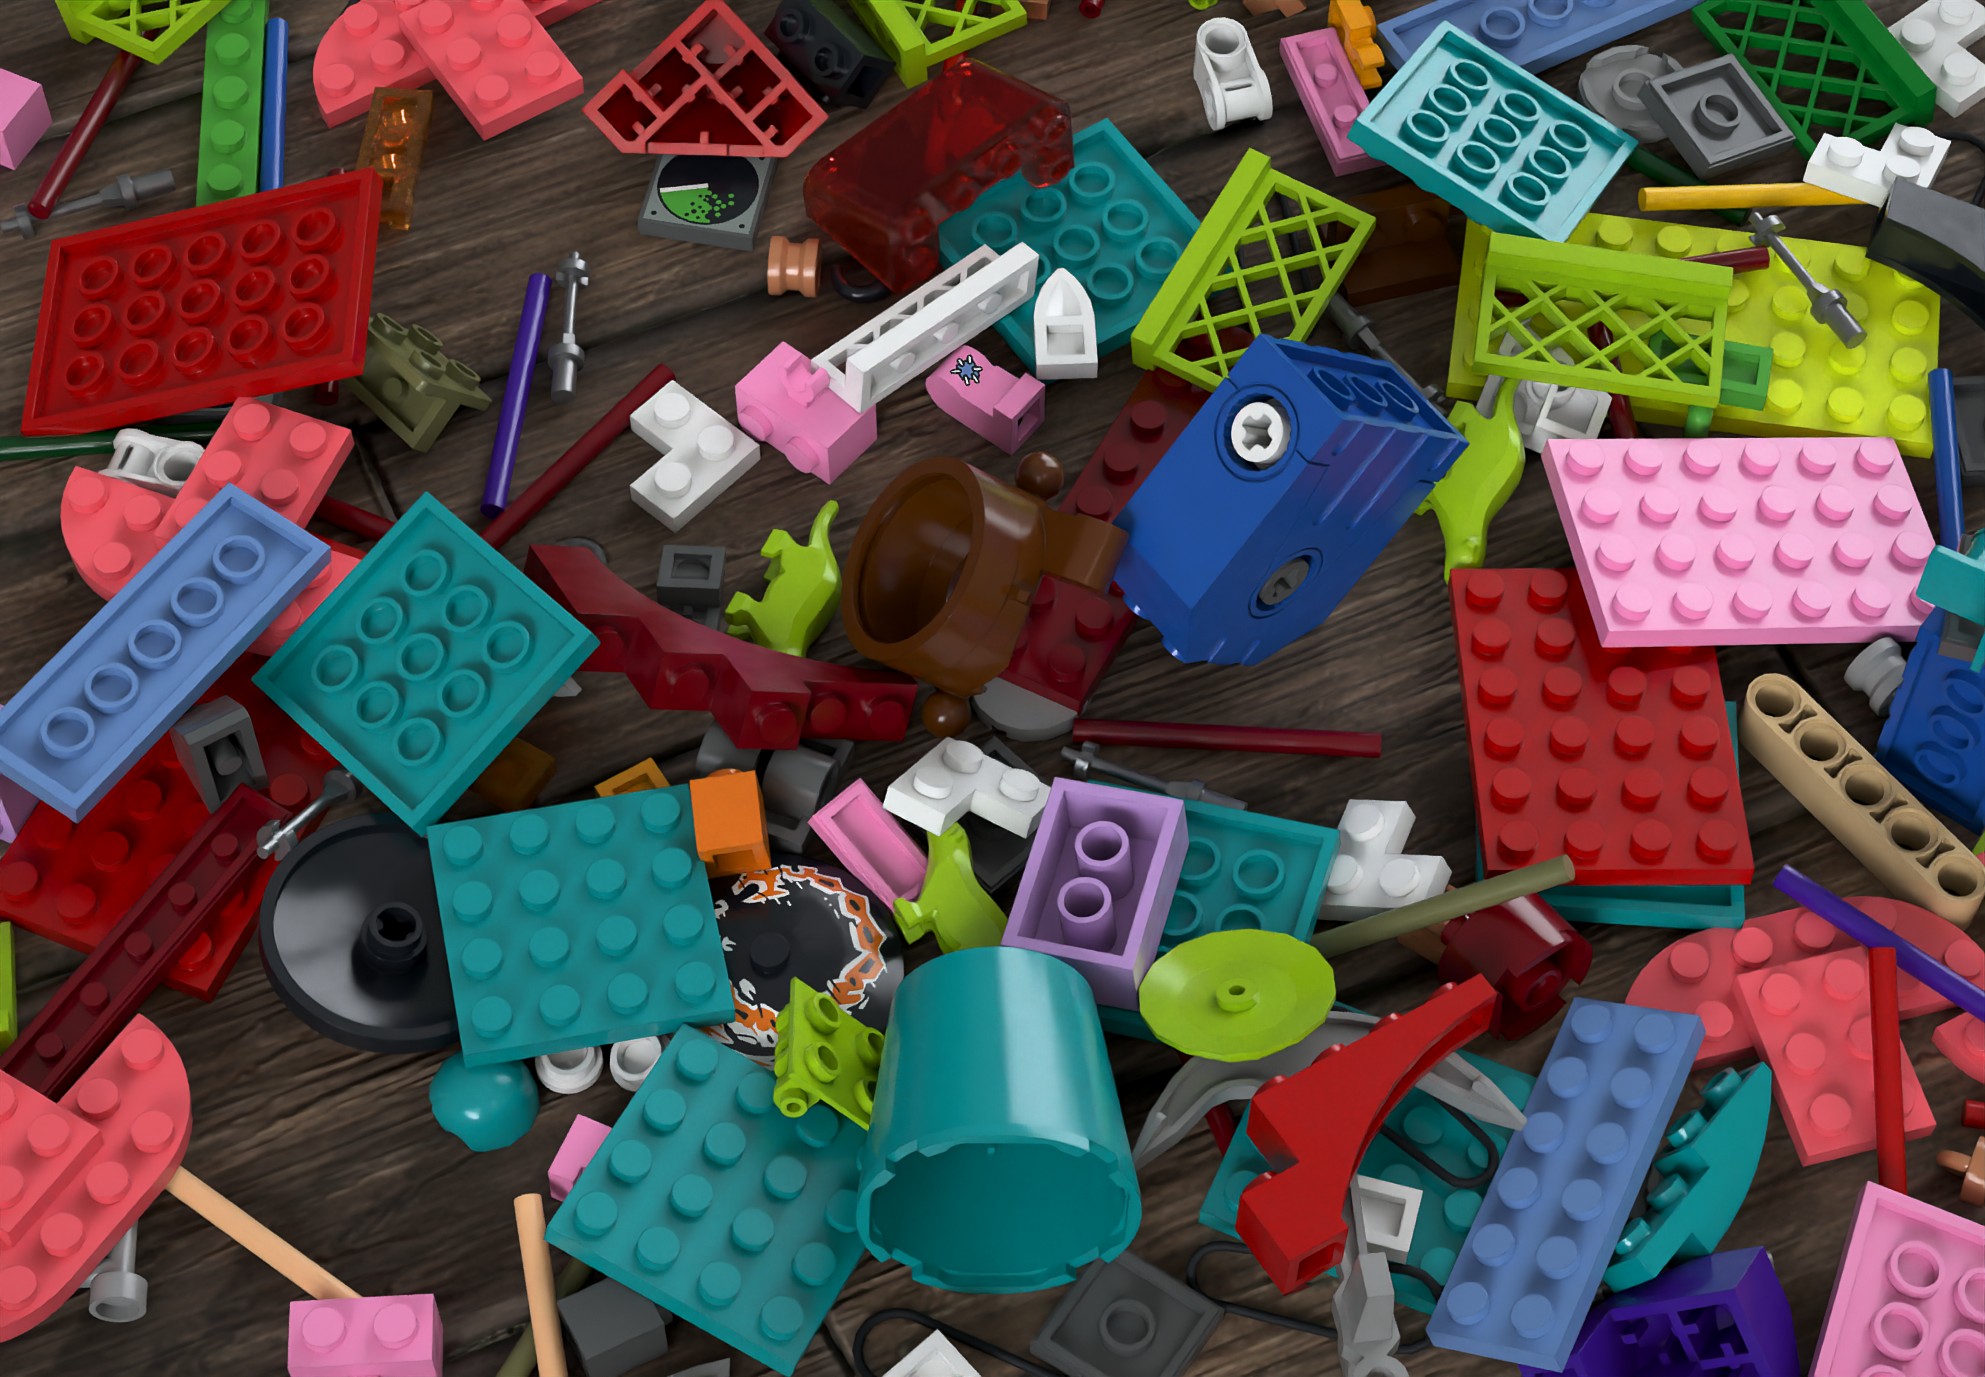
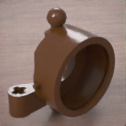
M1042 451L1033 452L1021 459L1015 470L1014 479L1017 487L954 457L934 456L917 462L899 474L883 490L869 509L853 540L846 561L841 588V612L847 636L852 645L862 655L940 688L928 696L923 704L921 714L925 728L937 738H955L964 733L971 721L970 696L986 692L987 687L984 684L994 679L1009 666L1044 576L1104 596L1107 595L1130 534L1117 526L1080 513L1072 515L1053 510L1047 503V500L1058 494L1063 486L1065 474L1062 464L1050 453Z

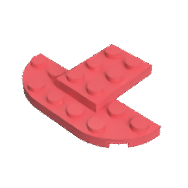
M361 0L349 6L330 26L323 36L315 55L313 83L323 120L328 128L331 129L437 79L485 141L584 93L582 76L544 28L602 0Z
M238 397L176 498L75 466L66 484L61 502V528L68 552L76 565L78 573L86 584L109 602L228 482L297 526L305 529L355 445L352 431L251 397ZM331 550V562L245 651L272 657L356 567L361 559Z
M1872 896L1841 898L1985 991L1984 951L1967 934L1948 920L1922 907L1900 900ZM1803 906L1744 920L1742 929L1714 927L1693 933L1664 948L1641 970L1633 982L1624 1004L1700 1015L1706 1034L1690 1072L1757 1055L1760 1061H1764L1772 1071L1771 1089L1802 1167L1877 1149L1868 947ZM1897 967L1899 1021L1959 1007ZM1900 1038L1905 1142L1931 1136L1937 1124Z
M140 1013L132 1019L58 1103L53 1102L0 1069V1343L13 1339L40 1324L57 1311L75 1293L164 1190L184 1158L193 1124L191 1092L182 1060L171 1041L153 1022Z

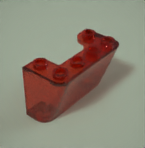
M965 58L822 157L811 168L803 183L806 215L892 292L899 295L915 282H922L927 279L936 269L940 249L938 225L956 212H962L969 208L978 196L1000 180L1012 177L1020 168L1025 181L1035 188H1043L1059 183L1075 167L1069 103L975 58Z

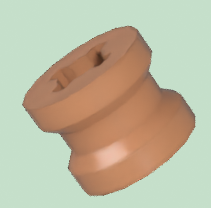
M772 236L768 258L769 295L781 296L787 290L800 291L804 297H818L822 260L820 238H808L803 243H790L785 236Z

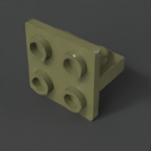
M378 313L375 318L369 317L363 374L339 379L412 449L426 453L460 404L486 411L492 402L477 387L481 379L473 370L457 360H448L439 351L443 344L435 335L416 324H413L410 329L403 328L399 323L381 313Z

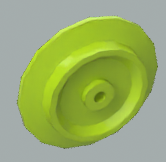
M1251 928L1212 932L1177 945L1151 965L1139 986L1141 1019L1158 1040L1185 1054L1224 1062L1258 1060L1299 1043L1325 1022L1336 1000L1333 968L1315 947L1288 934Z

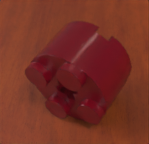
M1532 893L1476 911L1472 915L1469 913L1451 919L1440 936V941L1446 948L1439 961L1437 980L1440 986L1450 982H1456L1460 985L1481 973L1497 992L1487 1032L1497 1040L1501 1033L1508 1041H1515L1541 1028L1565 1006L1566 1002L1558 994L1571 978L1579 986L1581 985L1590 969L1593 950L1591 944L1539 894Z

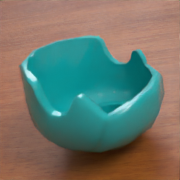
M461 1048L442 1062L429 1085V1100L432 1104V1112L445 1132L450 1131L462 1139L473 1151L486 1152L510 1146L530 1131L541 1109L536 1082L521 1059L497 1064L477 1065L465 1069Z

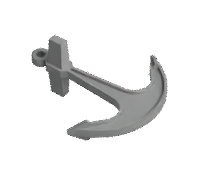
M1330 1011L1325 1022L1299 1043L1261 1059L1224 1062L1206 1059L1201 1056L1192 1057L1172 1077L1149 1112L1134 1150L1131 1153L1135 1171L1137 1172L1177 1144L1212 1107L1228 1100L1251 1099L1255 1092L1268 1080L1279 1075H1285L1289 1078L1311 1066L1314 1059L1325 1049L1335 1044H1343L1346 1047L1368 1035L1372 1027L1382 1018L1352 1012ZM1452 1052L1415 1085L1449 1105L1469 1113L1477 1120L1518 1131L1522 1130L1527 1124L1526 1117L1488 1077L1455 1052ZM1356 1172L1341 1216L1349 1227L1343 1260L1335 1265L1340 1286L1333 1295L1331 1311L1338 1332V1354L1343 1377H1409L1405 1366L1392 1357L1398 1350L1401 1338L1393 1314L1395 1293L1385 1252L1368 1254Z

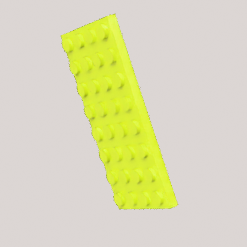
M1588 213L1566 243L1677 259L1755 247L1749 240V236L1756 233ZM1468 217L1445 397L1478 401L1488 374L1471 371L1482 289L1480 288L1482 269L1490 234L1495 231L1486 225L1472 221ZM1779 236L1817 283L1823 284L1830 290H1839L1847 299L1846 309L1867 333L1865 340L1853 349H1847L1827 323L1819 324L1810 314L1812 303L1806 294V288L1771 246L1767 248L1770 258L1768 269L1733 274L1732 289L1727 305L1725 340L1774 349L1769 385L1763 411L1718 403L1717 409H1713L1709 431L1764 438L1891 437L1895 440L1900 455L1931 458L1933 440L1928 373L1938 369L1939 294L1893 268L1866 258L1867 247ZM1561 300L1554 303L1571 322L1591 311L1584 303ZM1508 308L1507 310L1512 313L1515 311V308ZM1619 309L1615 312L1632 331L1652 320L1645 312ZM1541 312L1531 317L1529 327L1542 340L1558 331ZM1493 316L1491 319V324L1497 321ZM1680 318L1675 321L1687 334L1701 336L1711 330V322L1688 318ZM1586 329V330H1584L1582 333H1583V334L1588 338V340H1589L1588 333H1587V329ZM1505 333L1489 342L1488 353L1497 354ZM1648 337L1647 339L1643 340V342H1644L1647 346H1648V344H1649V339H1650V337ZM1569 341L1559 345L1574 360L1575 366L1586 360ZM1630 350L1619 355L1624 374L1638 375L1644 371L1645 366ZM1629 396L1635 421L1685 427L1689 404Z

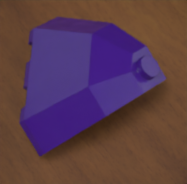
M1763 1245L1700 1256L1659 1273L1651 1280L1616 1293L1587 1313L1562 1373L1517 1364L1523 1377H1801L1791 1308Z

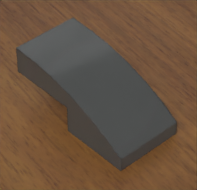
M663 545L656 585L657 603L689 620L719 632L726 547Z

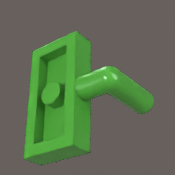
M1662 330L1650 336L1648 347L1660 360L1680 349ZM1688 334L1693 340L1700 337L1698 335ZM1725 340L1719 404L1763 411L1769 385L1773 348ZM1708 347V348L1704 349V351L1709 355V347ZM1691 359L1686 360L1671 370L1684 383L1706 386L1707 376ZM1689 405L1682 438H1707L1714 408Z

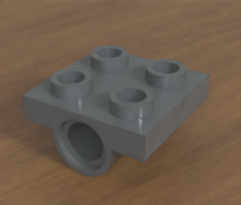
M715 719L702 741L696 762L695 779L706 778L710 773L721 769H737L742 772L755 770L764 798L769 847L788 854L804 856L816 834L807 822L814 814L833 800L855 757L854 742L845 739L800 738L797 750L737 749Z

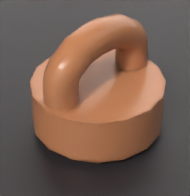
M1980 1136L1972 1157L1955 1151L1943 1150L1936 1155V1163L1940 1168L1965 1178L1959 1201L1983 1209L1985 1206V1137Z

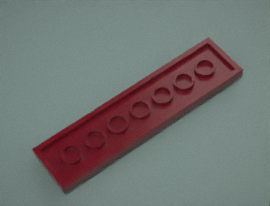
M1201 313L1197 315L1193 322L1203 320ZM1234 326L1216 330L1223 354L1247 348L1254 341L1252 333ZM1207 333L1182 339L1174 354L1190 362L1214 356ZM1158 366L1154 371L1147 369L1057 511L1072 515L1080 513L1112 524L1116 516L1213 393ZM1234 366L1227 367L1228 372H1230ZM1219 370L1211 371L1220 376ZM1044 576L1009 666L996 677L1078 712V716H1080L1087 700L1089 702L1140 616L1125 604L1123 600L1125 592L1114 580L1107 595L1104 596Z

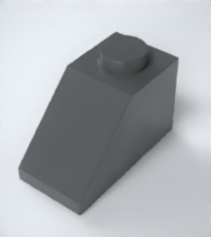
M224 695L209 703L192 706L168 730L177 758L210 814L218 810L241 782L257 792L270 786L251 718L245 707L229 696Z

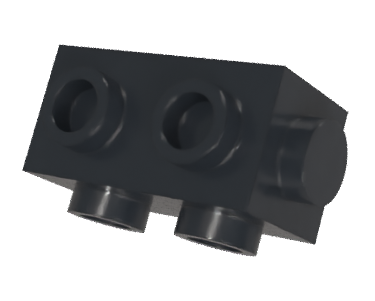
M783 0L776 10L775 17L763 33L780 49L777 54L780 61L790 69L800 74H805L814 83L811 88L812 92L823 102L835 108H840L842 104L867 109L897 64L832 0Z

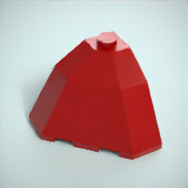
M706 0L632 72L622 69L581 109L621 153L788 158L830 118L792 73L724 0Z

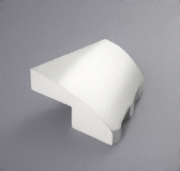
M1530 317L1521 324L1539 342L1542 339L1529 327L1532 319ZM1506 332L1497 355L1514 357L1525 349ZM1560 346L1555 350L1549 351L1550 355L1559 364L1575 366L1574 360ZM1488 375L1475 407L1487 419L1492 417L1495 399L1505 377ZM1522 380L1514 398V412L1524 441V447L1542 454L1547 439H1597L1612 397L1607 392Z

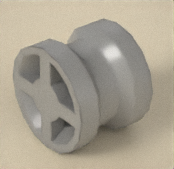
M1892 637L1879 639L1869 645L1853 660L1844 675L1845 682L1853 691H1863L1870 698L1869 706L1878 717L1884 718L1891 715L1889 710L1898 686L1904 680L1902 674L1907 662L1901 657V647Z

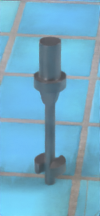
M170 168L131 179L127 173L116 176L117 182L100 190V194L55 206L48 219L42 220L28 214L25 203L15 205L13 208L16 218L2 221L0 226L3 233L21 229L23 238L26 240L36 237L32 225L104 205V207L126 206L127 210L138 207L137 201L175 191L176 186Z
M1758 212L1753 213L1749 217V221L1758 231L1756 234L1749 236V240L1755 247L1763 245L1767 248L1772 247L1806 288V294L1812 303L1810 314L1819 324L1827 323L1847 349H1853L1865 340L1867 333L1846 309L1847 299L1837 289H1828L1812 278L1776 234L1786 229L1778 216L1772 215L1763 219Z
M578 252L569 253V258L558 262V271H556V282L561 287L566 288L561 343L555 344L549 349L548 365L553 370L551 399L559 404H570L575 400L577 372L581 371L584 367L585 354L582 348L575 345L574 331L578 289L588 286L591 267L587 262L580 259L581 255Z
M1335 292L1324 313L1343 331L1342 340L1353 350L1363 347L1371 355H1375L1377 359L1390 361L1447 418L1448 413L1442 408L1446 400L1442 395L1444 391L1437 384H1431L1423 388L1375 337L1378 328L1377 323L1367 314L1360 315L1338 292Z
M1087 740L1082 745V752L1064 746L1060 755L1061 759L1075 763L1073 776L1085 781L1090 778L1092 769L1161 794L1247 811L1248 803L1208 790V782L1194 778L1192 782H1166L1098 758L1099 744Z
M343 765L334 766L324 775V790L317 799L281 829L279 828L280 820H270L258 830V856L266 859L275 851V860L282 861L289 851L291 852L298 844L296 833L327 806L351 804L362 794L363 783Z

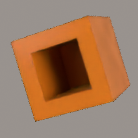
M721 769L710 773L706 778L689 780L697 853L700 861L705 863L708 879L772 869L764 798L755 770L742 772L737 769Z

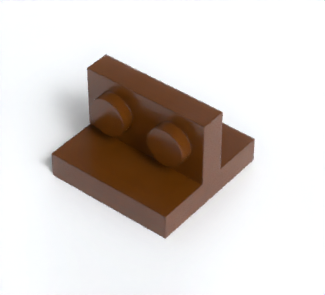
M1415 183L1339 199L1376 217L1374 231L1338 287L1341 296L1352 307L1459 284L1461 268L1446 236L1450 209L1448 201L1435 193L1421 189ZM1338 220L1316 226L1323 248L1348 242L1355 231V228ZM1336 260L1328 262L1330 270Z

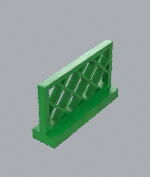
M1707 0L1691 8V20L1721 56L1731 53L1735 56L1794 134L1796 140L1793 145L1807 162L1817 147L1816 143L1808 135L1811 123L1844 128L1842 137L1855 139L1866 147L1890 134L1895 123L1922 128L1934 120L1937 87L1863 0H1794L1793 5L1763 0ZM1726 11L1748 14L1744 31L1720 27L1713 18ZM1757 15L1788 20L1784 37L1752 32ZM1796 22L1821 25L1827 32L1824 43L1792 38ZM1748 47L1780 51L1776 68L1751 65L1745 58ZM1788 53L1819 57L1816 75L1784 70ZM1828 59L1853 63L1859 70L1857 80L1852 81L1824 76ZM1779 85L1810 89L1811 94L1807 107L1783 104L1777 97ZM1819 92L1852 96L1848 114L1815 109ZM1860 97L1885 101L1893 110L1880 118L1856 115Z

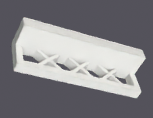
M1024 242L1019 243L1001 256L984 244L811 359L810 372L814 374L820 367L827 370L830 378V383L827 387L857 412L863 413L1034 297L1039 254ZM846 361V372L843 374L836 367Z

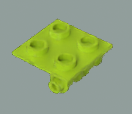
M794 977L790 980V1003L776 1017L778 1042L775 1045L774 1071L778 1079L773 1090V1101L785 1116L795 1118L804 1115L808 1108L822 1099L868 1131L885 1037L878 1030L866 1027L843 1011L827 994L818 993L800 979Z

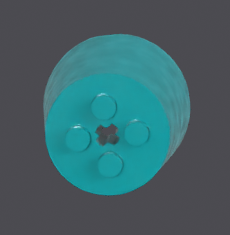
M1015 947L969 948L939 956L922 964L902 980L891 1000L856 1198V1226L864 1245L881 1263L892 1257L896 1261L911 1267L912 1280L940 1289L973 1294H1014L1048 1289L1077 1280L1076 1268L1098 1257L1107 1263L1113 1261L1134 1239L1142 1218V1203L1098 1009L1090 985L1078 971L1063 961L1037 951Z

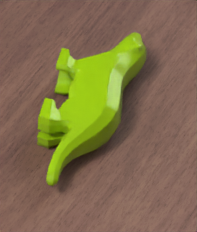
M1505 377L1498 390L1490 419L1483 417L1473 404L1457 400L1447 418L1470 444L1449 468L1445 477L1441 478L1439 482H1434L1436 486L1414 511L1418 515H1423L1430 509L1436 512L1445 541L1444 580L1447 585L1450 569H1482L1486 556L1488 527L1494 516L1504 506L1520 483L1525 466L1524 441L1514 412V398L1522 379Z
M830 500L821 508L814 520L807 547L798 545L787 531L773 529L761 549V556L772 558L768 570L763 577L765 582L770 583L762 602H757L749 595L737 591L725 610V623L731 624L727 635L740 640L750 638L755 645L806 658V652L810 645L836 614L841 599L842 581L840 569L829 543V530L839 511L837 501Z
M956 821L940 836L926 830L929 848L928 865L921 893L915 902H908L903 897L893 901V908L895 910L893 920L904 939L910 945L919 940L926 932L933 931L944 955L969 948L1000 946L1008 918L993 899L982 889L975 878L971 844L964 828Z

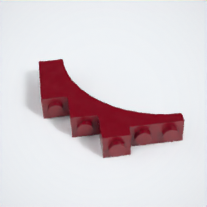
M529 544L523 574L590 630L601 642L576 671L625 673L649 709L710 711L737 749L797 750L800 738L904 741L919 685L912 676L903 672L879 671L815 661L745 642L689 620L641 594L610 571L588 547Z

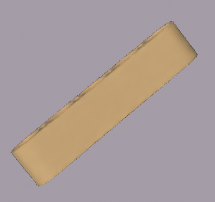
M1777 673L1764 674L1755 678L1749 684L1737 723V737L1742 745L1897 899L1929 910L1939 917L1948 920L1960 930H1966L1973 922L1985 895V866L1798 683L1788 676ZM1764 713H1770L1775 715L1776 717L1768 716ZM1808 756L1817 757L1822 761L1813 760ZM1853 799L1862 801L1867 805L1864 806L1861 804H1857L1853 801ZM1897 844L1909 846L1914 851L1903 849ZM1943 889L1955 891L1961 897L1950 895Z

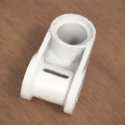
M1225 17L1206 21L1199 27L1197 33L1193 73L1211 128L1214 131L1223 129L1226 122L1257 116L1260 121L1270 119L1273 111L1270 86L1264 71L1258 64L1247 31L1237 21Z
M126 428L120 430L113 441L116 451L107 469L101 470L98 473L176 498L205 450L201 445L192 441H179L151 435L138 429Z

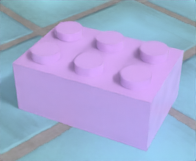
M1055 777L1000 947L1028 949L1057 958L1070 965L1086 979L1094 993L1096 1004L1139 1012V986L1154 963L1189 846L1184 800Z

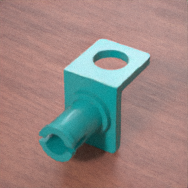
M1985 528L1977 530L1972 537L1971 544L1965 555L1941 545L1934 546L1920 579L1916 595L1926 602L1984 627ZM1985 631L1970 666V670L1977 673L1981 672L1985 664Z

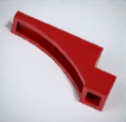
M1481 973L1460 985L1456 982H1450L1441 986L1428 997L1425 1004L1403 1016L1400 1013H1392L1384 1017L1372 1027L1368 1035L1346 1047L1343 1044H1335L1325 1049L1314 1059L1311 1066L1289 1078L1285 1075H1279L1268 1080L1251 1098L1246 1134L1274 1171H1268L1259 1175L1244 1188L1239 1199L1235 1230L1283 1295L1342 1262L1349 1227L1341 1218L1347 1194L1366 1150L1390 1113L1417 1082L1452 1052L1489 1029L1497 992Z

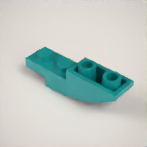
M1764 1061L1737 1073L1732 1067L1718 1073L1702 1088L1700 1094L1705 1098V1101L1697 1110L1693 1109L1681 1116L1666 1131L1665 1137L1668 1139L1669 1144L1652 1163L1665 1179L1647 1196L1646 1201L1651 1207L1642 1218L1638 1217L1624 1226L1602 1278L1614 1293L1655 1278L1665 1265L1671 1269L1697 1257L1711 1254L1730 1227L1746 1197L1756 1172L1766 1137L1771 1105L1772 1071Z

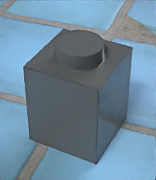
M611 1277L557 1301L563 1331L586 1377H617L669 1352L665 1326L673 1323L671 1311Z

